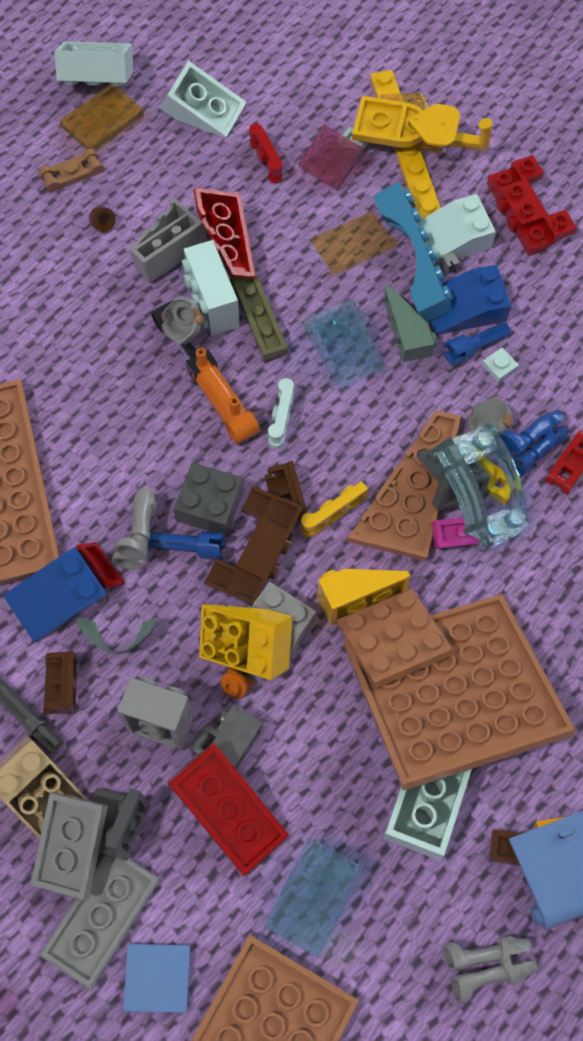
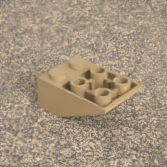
M26 736L0 761V798L40 839L49 793H59L84 800L88 799L48 756Z

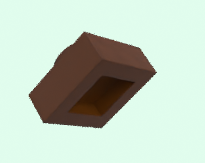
M493 829L491 831L489 862L520 866L510 845L509 838L522 833Z

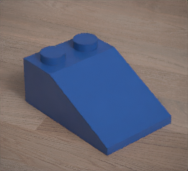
M497 264L475 268L443 282V286L447 285L453 296V299L450 300L453 310L431 320L430 323L435 335L506 322L511 304Z
M74 547L8 591L3 597L33 642H35L105 596L106 592L76 547Z

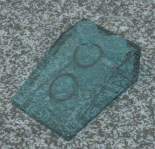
M353 298L302 322L310 342L338 389L384 369Z
M309 837L264 927L319 958L364 867Z

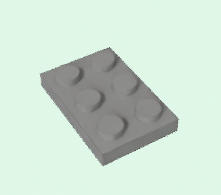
M49 793L30 885L82 900L90 898L108 805L59 793Z

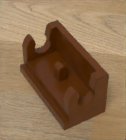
M288 461V463L268 468V474L264 475L268 492L303 506L297 520L301 519L306 514V505L294 462Z
M74 651L46 653L44 715L76 714L78 658Z

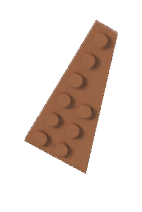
M435 410L412 447L406 452L403 460L397 465L378 492L369 509L360 518V522L347 537V542L422 561L427 560L433 536L431 522L435 521L438 515V511L432 505L438 482L417 456L419 451L454 445L461 416Z

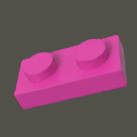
M486 516L444 519L431 522L435 549L482 545L490 542Z

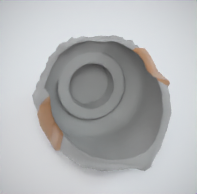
M184 296L176 297L161 314L164 334L178 345L187 344L196 337L204 321L198 303Z
M498 396L477 404L472 408L471 414L468 416V430L477 440L483 442L497 440V436L500 433L511 428L512 414L509 406Z

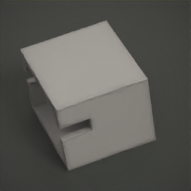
M454 251L442 255L441 265L446 275H448L450 270L449 267L452 266L451 262L456 272H458L460 262Z

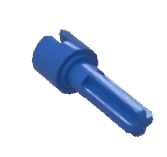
M503 322L471 337L466 335L458 336L443 344L444 348H452L446 351L444 356L452 366L458 365L473 358L475 351L508 337L511 329L507 323Z
M202 531L198 536L151 532L148 546L150 548L196 552L199 558L213 560L217 558L222 560L224 555L220 552V548L225 547L226 541L225 534L218 532Z

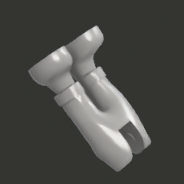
M149 488L140 489L134 497L130 537L120 538L115 543L114 549L116 552L113 554L112 563L119 568L137 570L144 566L150 539V520L154 516L157 504L155 494Z

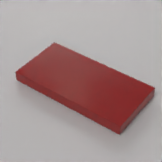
M215 743L210 744L167 782L243 876H246L289 836Z

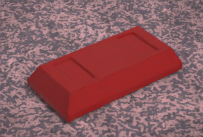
M96 542L76 545V549L103 589L125 584L123 578Z

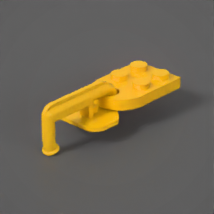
M362 96L352 132V140L400 148L411 147L424 141L428 145L439 147L452 146L485 151L490 145L493 121L490 118L480 120L478 124L479 129H481L480 136L459 133L457 129L460 113L453 106L434 104L422 110L417 105Z

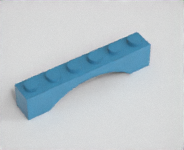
M398 182L373 195L380 214L386 223L407 235L413 243L416 253V273L410 294L418 314L426 322H429L452 311L450 300L453 299V296L448 286H443L442 280L445 279L441 267L439 265L436 266L434 263L437 256L433 247H428L426 241L430 240L425 227H420L419 225L422 218L418 209L412 207L411 203L415 202L410 189L405 190L401 183Z

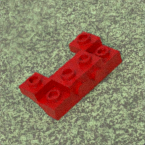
M533 155L511 162L509 169L488 175L487 185L496 199L498 211L505 214L509 230L515 232L528 256L545 251L561 239L575 234L577 229L566 209L548 215L530 183L542 179L544 172Z

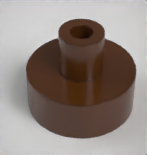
M97 206L90 212L89 222L94 229L107 232L115 224V214L107 207Z

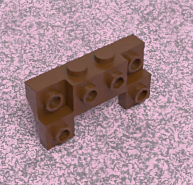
M253 486L241 508V512L259 521L236 567L216 558L204 584L252 607L268 578L274 580L281 566L276 562L281 553L287 554L293 540L289 539V536L303 506Z

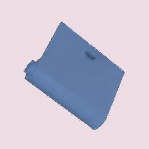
M583 811L509 838L510 845L534 897L530 914L537 927L541 925L544 930H548L583 916Z

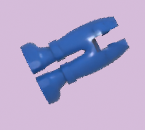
M554 410L540 416L520 434L504 431L497 436V444L500 449L512 455L506 460V466L516 477L526 475L532 468L533 462L540 460L546 453L566 439L570 432L568 426L552 429V427L564 420L561 410Z

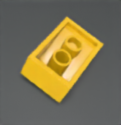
M342 569L337 572L336 570H330L320 577L321 579H318L317 599L332 627L337 624V619L407 591L410 574L408 571Z

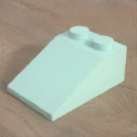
M188 60L159 108L176 120L226 138L246 101Z
M477 194L454 200L419 222L420 227L424 226L430 240L426 241L428 247L432 246L436 253L435 265L441 263L443 254L453 251L457 258L492 249L496 234Z

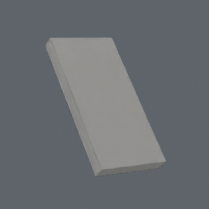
M104 855L95 868L90 898L85 900L76 898L39 956L89 990H92L161 879L129 858L126 862Z

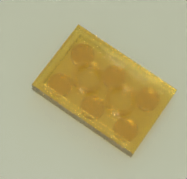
M109 85L59 121L61 127L86 150L94 149L96 151L143 117L144 112L137 103L117 86Z

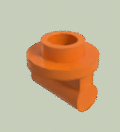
M230 667L221 678L223 691L232 698L243 697L255 683L251 678Z

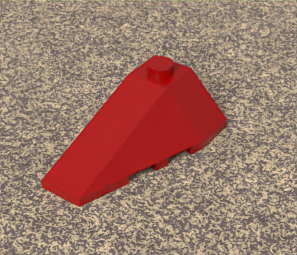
M194 188L197 213L211 240H213L230 277L254 279L256 276L241 194Z

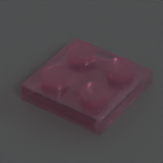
M324 124L298 163V166L338 191L364 153V149Z

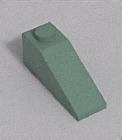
M385 286L383 300L402 362L432 357L433 349L437 346L435 333L430 332L428 323L391 286Z

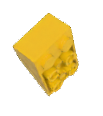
M203 604L201 608L199 658L273 680L289 669L293 616L269 609Z

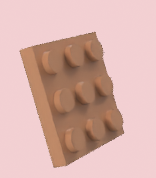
M413 589L337 619L339 630L375 689L453 656L452 647Z

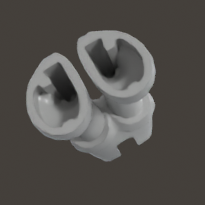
M512 936L502 937L498 939L497 945L478 950L462 949L454 942L445 943L443 945V953L446 965L451 972L463 970L473 965L494 961L499 962V966L452 976L451 984L456 1002L459 1005L468 1003L472 998L473 992L484 985L504 980L514 985L522 983L526 977L537 972L536 960L519 961L518 964L512 965L510 955L517 954L519 956L524 952L533 950L531 940L515 939Z

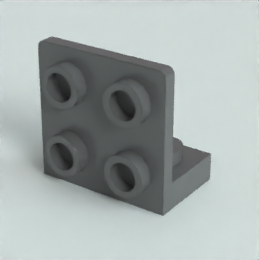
M463 444L418 452V459L438 482L432 505L437 511L482 501L490 475Z
M97 788L91 801L108 805L99 853L127 862L150 804L141 791L130 788L127 796Z

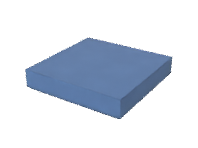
M128 944L123 1011L187 1013L191 946Z

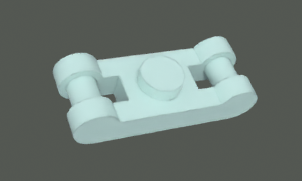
M288 378L281 379L278 383V398L280 402L279 405H274L272 420L275 421V424L268 428V443L274 449H278L284 444L294 398V383Z

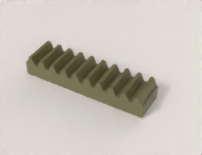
M256 272L254 279L230 277L231 285L241 305L242 312H244L252 336H254L262 360L266 361L288 354V347Z

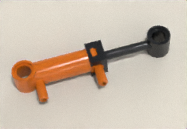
M172 301L150 311L155 325L162 334L164 331L162 329L163 320L161 314ZM191 342L182 344V348L190 358L186 360L189 376L196 386L199 385L224 422L226 430L234 443L239 445L259 434L260 427L251 411L245 409L218 369L217 361L209 349L198 348L196 350Z

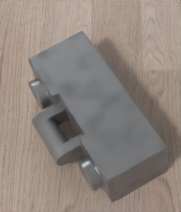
M233 704L229 711L225 709L218 718L216 724L219 727L217 730L205 724L189 749L199 755L204 751V746L212 736L215 738L212 743L218 746L237 770L262 732L263 722Z

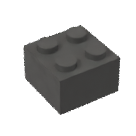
M192 462L173 509L175 520L210 532L224 533L227 536L244 491L243 477Z

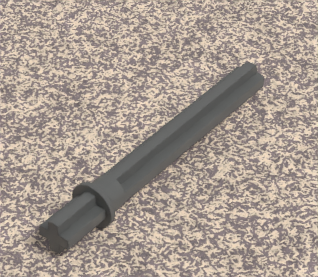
M0 678V703L29 732L28 736L31 739L35 738L50 754L57 752L63 741L47 726L48 721L46 719L42 720Z

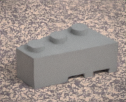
M173 198L170 201L168 210L164 214L160 213L158 215L157 223L151 230L147 228L129 250L136 271L151 283L185 259L184 248L201 244L208 240L203 222L178 200Z

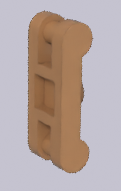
M87 149L83 152V155L54 166H42L38 173L41 179L45 180L47 191L51 193L101 174L105 168L101 161H98L96 151L94 149Z

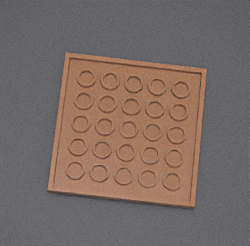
M502 594L430 615L452 647L453 656L377 689L373 687L347 641H344L345 651L403 791L575 735V728Z

